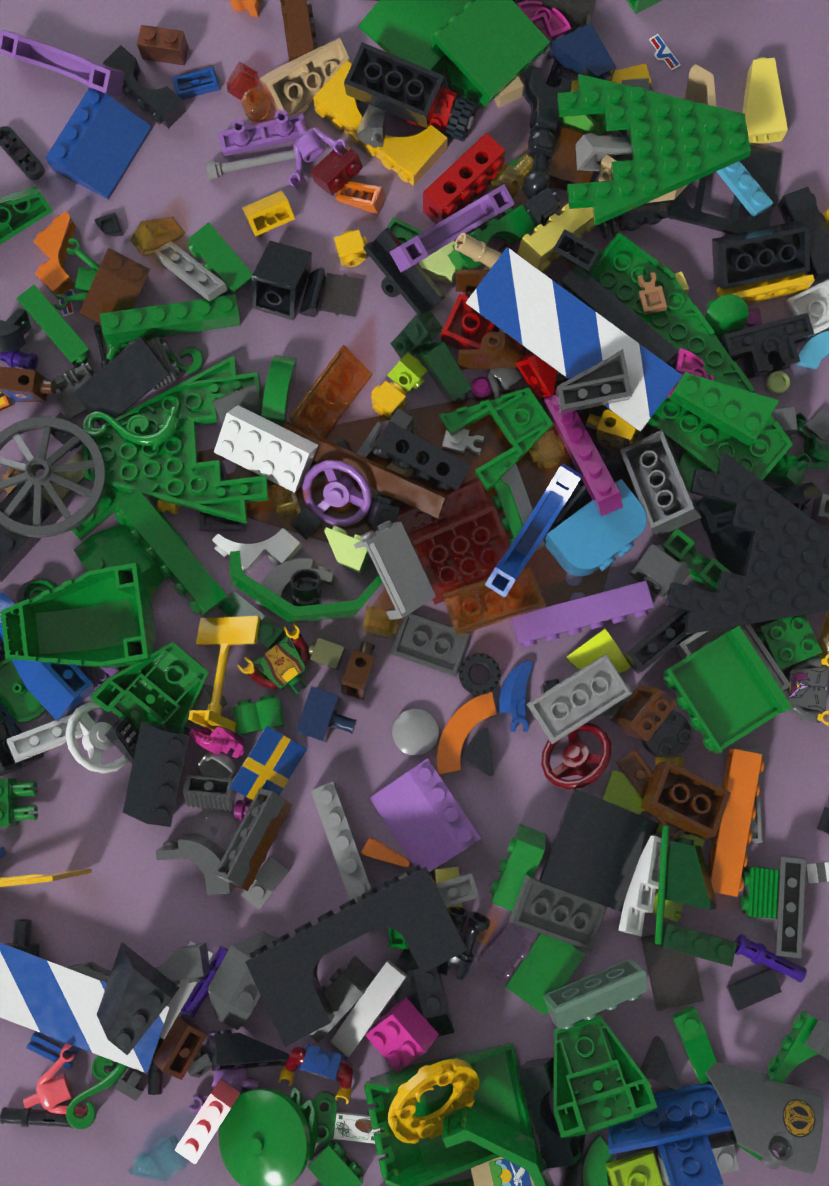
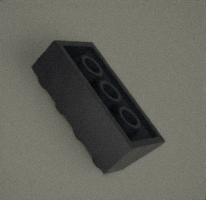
M141 721L123 813L146 824L171 827L190 737L189 728Z

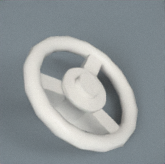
M94 701L86 702L76 708L68 720L66 729L68 749L75 760L90 771L99 773L117 771L128 764L129 760L122 755L112 763L101 764L103 750H107L114 745L105 736L112 726L105 722L95 724L88 715V712L103 708ZM78 722L83 733L82 744L85 750L88 751L89 759L82 754L76 743L75 731ZM135 743L131 746L132 750L136 747Z

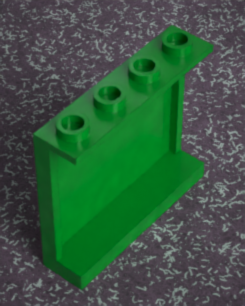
M470 0L463 7V12L460 15L455 13L448 21V26L444 29L440 27L432 36L434 40L430 48L433 50L438 46L483 94L479 101L484 107L492 102L541 56L550 44V41L513 0Z
M740 626L732 628L662 672L665 676L663 678L664 683L670 690H674L678 696L676 698L678 705L682 710H687L691 716L689 719L691 725L696 731L700 730L704 737L702 741L705 747L710 752L713 751L714 754L723 752V749L778 714L792 708V705Z

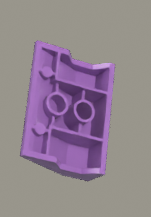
M428 758L369 798L413 866L418 864L421 868L426 866L429 872L481 839Z

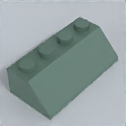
M629 958L543 995L555 1026L558 1029H569L577 1021L592 1019L597 1016L598 1012L605 1009L613 1010L621 1002L640 998L642 993L647 992V977L645 970Z

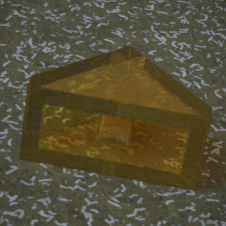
M278 484L271 486L276 512L280 519L295 516L301 512L296 491L292 492Z

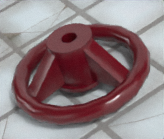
M585 723L568 734L570 744L563 750V763L553 770L550 765V757L555 745L560 740L551 744L548 739L542 751L541 767L545 778L554 786L568 790L583 788L595 782L605 772L611 759V742L603 729L591 723ZM587 731L597 736L603 747L602 755L590 754L586 744L581 742L578 732ZM574 775L584 776L580 779L575 780L561 779L563 777H569Z

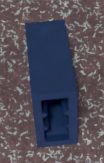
M591 23L554 40L552 43L551 57L575 75L582 74L607 81L613 79L616 65Z

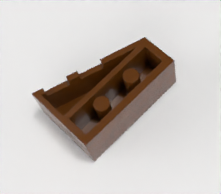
M280 0L289 62L318 48L317 43L312 41V37H316L314 23L309 21V18H313L312 5L311 3L307 4V0Z

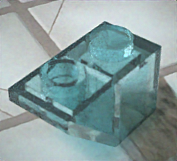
M174 1134L168 1139L166 1136L159 1139L153 1144L154 1149L146 1153L144 1150L132 1159L134 1163L128 1171L130 1175L165 1182L184 1169L189 1160L175 1151L180 1142Z

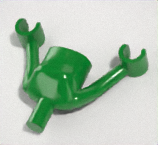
M74 238L69 239L68 243L76 245V248H67L66 251L70 255L77 254L94 270L79 266L75 290L84 291V293L66 297L62 294L56 295L57 299L64 301L63 305L54 304V307L58 310H64L67 307V303L85 299L99 267L98 263L79 248V242Z

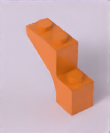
M66 211L56 216L52 223L45 230L40 231L33 240L38 249L49 259L48 262L40 265L35 275L55 296L58 294L65 295L75 286L74 282L66 274L65 260L68 254L66 249L70 248L71 245L68 243V240L73 238L76 225Z

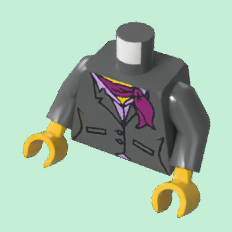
M828 654L825 658L823 656L811 657L792 665L790 670L784 672L791 686L782 692L792 705L789 711L798 718L816 723L822 721L829 727V722H826V718L829 716V711H826L829 668H824L825 665L829 666Z

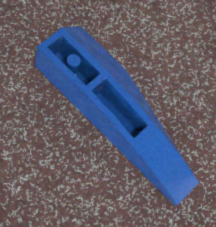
M3 592L0 594V611L15 605ZM0 614V639L4 645ZM12 660L25 687L57 722L94 692L93 683L75 665Z

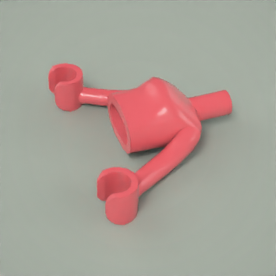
M67 1043L62 1047L60 1058L38 1079L36 1086L37 1094L23 1099L25 1108L41 1103L43 1108L51 1113L66 1114L68 1106L58 1104L73 1098L69 1080L65 1073L54 1078L52 1077L65 1062H70L75 1057L76 1053L66 1055L64 1052L72 1047L71 1044ZM85 1104L84 1108L76 1107L75 1114L85 1117L88 1106Z

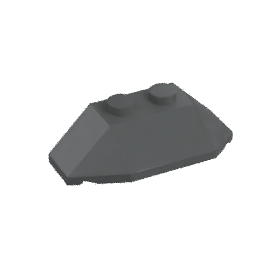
M261 932L230 945L207 988L217 1020L239 1030L251 1015L261 995L245 961L251 958L249 953L264 945H267L268 948L274 946L272 941L277 938L266 932Z

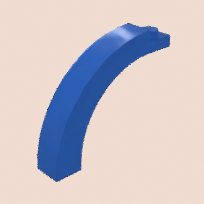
M562 463L524 526L493 570L485 586L504 598L506 597L583 475Z

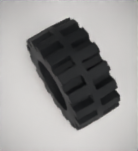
M476 653L468 656L462 662L459 669V680L462 687L475 695H484L493 691L500 680L501 671L499 664L492 656L490 657L485 653ZM475 665H484L489 671V679L483 684L474 683L470 678V670Z

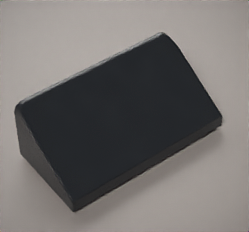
M322 267L314 270L309 275L300 308L301 315L315 318L326 280L325 270Z

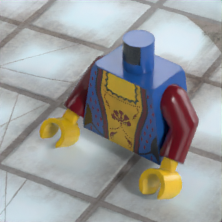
M304 1044L303 1048L295 1047L292 1049L285 1066L281 1068L279 1083L285 1079L289 1081L288 1086H291L295 1071L298 1069L339 1082L340 1086L335 1100L338 1101L339 1097H342L346 1100V1104L349 1103L353 1092L351 1086L354 1068L351 1063L347 1062V1057L310 1044Z

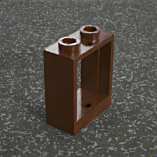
M639 684L611 721L627 735L648 742L677 704L660 689ZM659 716V721L656 722L655 717Z

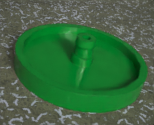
M5 659L0 662V702L17 723L30 722L44 715L47 710L25 687L12 660Z

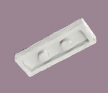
M71 715L61 718L58 722L55 720L8 738L7 744L15 763L67 743L66 729ZM79 722L76 725V739L83 737Z

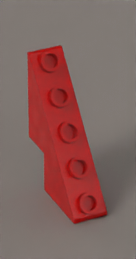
M529 350L515 364L537 399L551 396L555 391L557 370Z

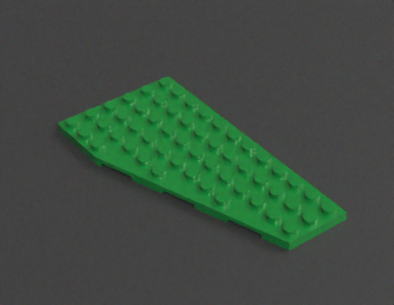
M618 233L603 251L604 253L594 271L589 272L587 270L586 272L674 346L678 352L682 348L698 356L705 363L703 366L708 376L713 375L714 381L755 393L754 387L737 363L729 356L714 334L715 332L676 280L674 273L625 236ZM655 272V287L662 285L667 310L644 315L639 298V291L643 289L639 286L638 276L642 275L645 282H650V274ZM669 397L664 399L647 422L655 430H663L671 442L709 471L717 473L720 457L725 453L762 481L793 445L772 415L769 417L756 441L747 446L669 400Z

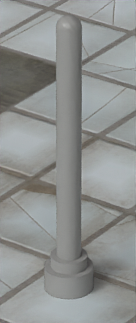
M293 149L219 164V162L214 163V161L205 163L209 180L218 179V176H222L221 173L295 159V153Z

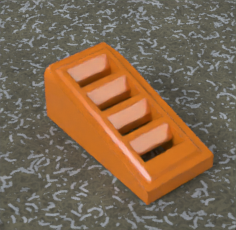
M347 181V184L337 192L335 199L350 206L379 214L386 195L382 187ZM350 188L351 192L349 196H346L348 189Z
M374 837L368 839L360 853L363 856L400 867L408 868L410 864L409 859Z

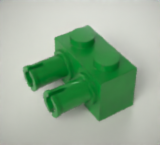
M17 778L0 779V827L17 826L18 821L38 819V813L28 814L31 811H38L37 805H17V797L37 795L38 790H28V788L37 787L36 781L17 783Z

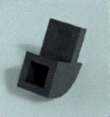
M18 308L6 321L0 320V352L15 351L26 344L24 335L31 328L26 310Z

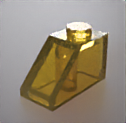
M174 217L143 220L139 223L130 241L142 256L154 255L153 251L170 241L175 243L185 235V231Z
M372 606L366 607L362 627L364 634L391 639L392 634H397L399 621L395 619L390 620L384 610Z

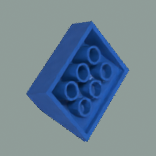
M89 87L45 159L56 173L109 200L152 130V126L109 95Z

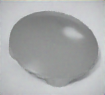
M410 709L401 713L395 720L392 729L393 740L404 753L422 755L435 746L439 736V728L434 717L427 711Z

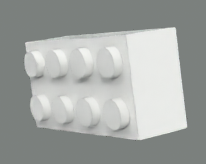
M237 405L226 414L214 453L260 476L266 475L268 480L295 492L303 485L305 475L310 469L318 444Z

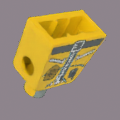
M605 410L602 417L590 414L586 422V427L597 430V439L620 450L636 443L639 436V430L611 410Z

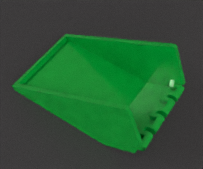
M514 1043L408 1065L398 1073L394 1069L371 1077L370 1081L365 1082L364 1090L367 1104L375 1103V1106L368 1108L372 1129H380V1131L375 1132L373 1135L377 1155L385 1154L384 1157L378 1160L382 1178H386L385 1183L387 1185L428 1186L500 1157L472 1141H464L446 1148L442 1139L443 1134L434 1139L429 1137L425 1139L420 1138L419 1143H405L395 1136L388 1123V1112L391 1103L397 1095L400 1085L408 1082L425 1065L430 1066L443 1060L455 1058L468 1062L480 1080V1088L475 1090L473 1097L475 1102L471 1108L534 1139L524 1089L519 1082V1066ZM451 1083L442 1087L434 1085L433 1091H425L420 1097V1102L416 1101V1111L413 1115L418 1117L427 1116L439 1110L452 1095L453 1085Z

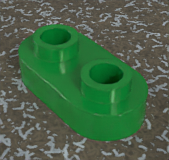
M329 1091L318 1093L313 1101L317 1129L324 1128L327 1132L325 1135L318 1133L316 1141L318 1144H326L334 1136L338 1103L335 1100V1095ZM326 1102L329 1104V1108L323 1110L320 1104Z

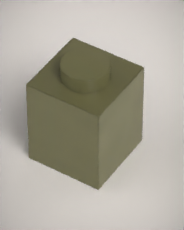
M318 638L317 642H312L308 654L311 655L310 660L312 662L338 671L346 649L338 644Z

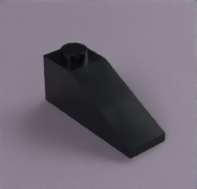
M231 1030L218 1031L210 1041L212 1071L283 1066L289 1059L288 1053L242 1033H232Z

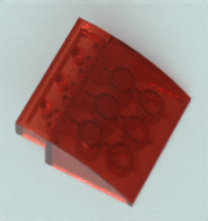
M477 478L460 485L458 490L443 492L448 497L439 518L412 506L398 512L396 520L397 522L401 521L436 595L432 599L435 605L486 583L510 547L495 505L488 501L482 483Z

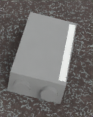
M389 520L378 525L379 530L376 532L369 531L361 535V540L355 543L354 546L356 549L361 547L367 548L394 607L386 611L389 619L392 620L404 618L435 598L436 595L401 521L391 523Z

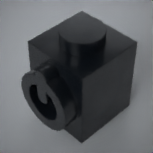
M377 494L376 498L372 497L369 512L364 517L372 524V528L379 530L377 526L389 520L391 523H396L400 509L395 504L396 499L382 494Z

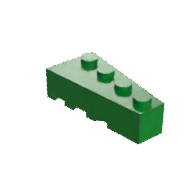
M36 186L0 197V245L53 212Z
M687 372L680 378L668 398L747 446L756 441L780 401Z

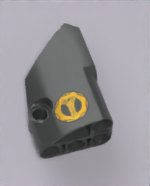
M715 1062L705 1074L722 1101L731 1122L737 1144L760 1155L763 1164L770 1169H778L783 1166L792 1170L813 1174L819 1157L823 1132L824 1104L822 1092L770 1080L769 1075L762 1072ZM772 1150H775L778 1153L779 1157H777Z

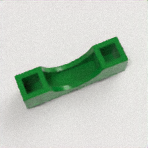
M523 205L516 209L511 206L501 213L503 216L501 219L498 220L497 217H494L485 224L486 229L482 231L478 228L469 236L486 243V246L490 238H499L512 245L535 229L536 226ZM455 244L452 246L454 250L448 254L457 270H475L483 264L479 261L475 262L472 258L455 250Z

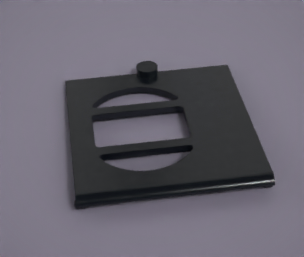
M750 145V156L740 161L773 201L770 208L754 218L750 215L740 221L737 219L740 200L735 194L730 219L702 212L701 208L707 176L699 179L694 208L683 202L686 200L681 192L674 200L660 201L658 214L663 217L732 235L769 227L772 207H775L778 203L775 189L782 153Z

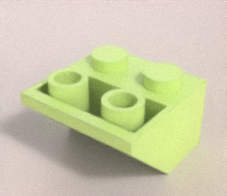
M333 526L332 529L326 527L324 532L337 562L345 568L363 574L370 554L366 547L355 548L354 544L359 542L361 537L356 534L354 538L347 536L346 530Z

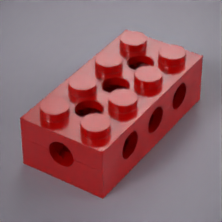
M488 133L484 134L423 191V213L437 224L471 204L472 200L477 196H482L490 183L493 181L497 182L502 177L506 150Z

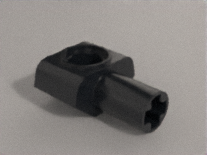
M16 919L14 922L13 943H6L5 945L39 957L40 944L30 943L32 920Z

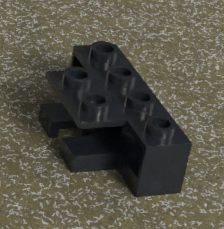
M804 313L724 334L718 340L732 360L742 358L747 377L751 379L788 369L790 365L800 362L795 344L803 342L814 335L809 314Z

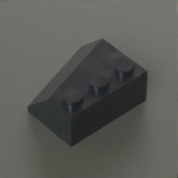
M123 942L119 947L97 1017L108 1041L128 1055L172 1000L179 987Z

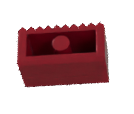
M342 147V156L333 149L310 171L314 182L331 196L340 191L347 184V181L356 176L363 167L359 155L354 150L352 151L351 148L348 151L345 147Z

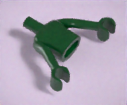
M801 412L797 413V430L806 439L804 453L795 458L797 471H802L805 468L824 469L829 467V441L821 440L815 435H811L804 428L807 418Z

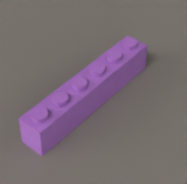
M643 581L515 615L510 620L517 645L523 644L524 648L537 645V640L545 638L546 642L559 639V634L568 632L569 636L581 633V628L590 626L591 630L604 627L603 622L612 620L613 624L626 621V616L634 614L635 618L646 616L649 614L648 610H651L654 606L647 582Z

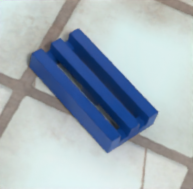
M214 67L172 77L176 94L182 100L220 90ZM212 76V77L207 78V79L199 80V79L204 78V77ZM191 81V83H187V84L180 85V86L178 85V84H182V83Z
M35 1031L26 1048L56 1063L60 1055L35 1043L38 1042L58 1053H61L62 1047L40 1037V1032ZM50 1037V1038H52V1039H54V1040H56V1041H58V1042H61V1043H63V1044H67L66 1042H63V1041H61V1040H58V1039H55V1038H53V1037ZM72 1045L73 1052L69 1050L64 1051L66 1055L76 1054L73 1060L65 1062L63 1067L67 1069L72 1067L80 1050L79 1047Z

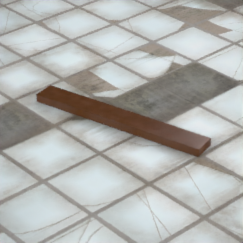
M283 423V428L318 444L313 461L321 463L326 460H335L348 463L365 476L370 487L436 518L441 516L448 497L447 495L291 423ZM336 469V470H338L341 474H344V475H346V476H348V477L354 479L349 473H346V472H344V471H341V470H339V469Z

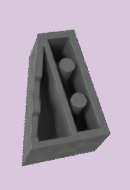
M355 955L342 970L339 968L330 977L331 983L327 987L325 985L322 986L335 1017L330 1024L309 1034L317 1043L328 1034L362 997L376 975Z

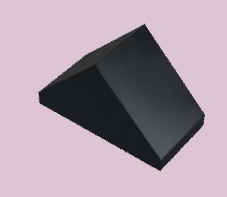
M483 728L462 756L486 775L492 776L494 772L488 728Z
M656 1036L651 1042L640 1070L645 1076L677 1091L681 1088L662 1039Z

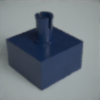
M311 686L296 732L327 742L332 727L352 734L357 720L337 714L341 701L338 695Z

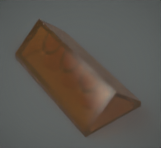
M342 345L289 416L291 423L325 439L373 374L345 345Z
M530 566L524 568L505 598L485 586L487 580L442 594L451 627L457 635L546 607Z

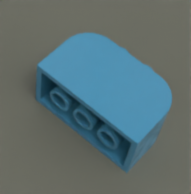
M622 479L615 484L620 491L623 508L601 517L592 500L546 535L544 539L546 548L567 573L583 577L592 574L599 568L603 571L616 560V555L621 558L635 546L633 542L643 532L647 517L644 507Z

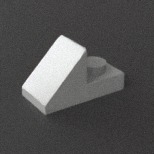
M271 856L256 874L255 881L249 890H244L241 896L260 910L290 870Z

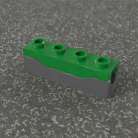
M517 464L492 487L495 496H493L494 505L497 510H501L503 515L500 518L504 531L508 530L510 539H508L509 546L533 511ZM544 539L542 540V542L536 550L542 549L544 547Z

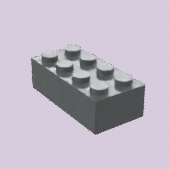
M663 430L620 450L640 503L645 509L649 526L658 537L701 518L692 493H689V485L672 444Z

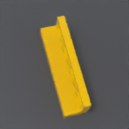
M805 272L727 289L718 287L716 294L717 297L726 294L737 295L749 305L803 292L815 280L813 274L805 276Z

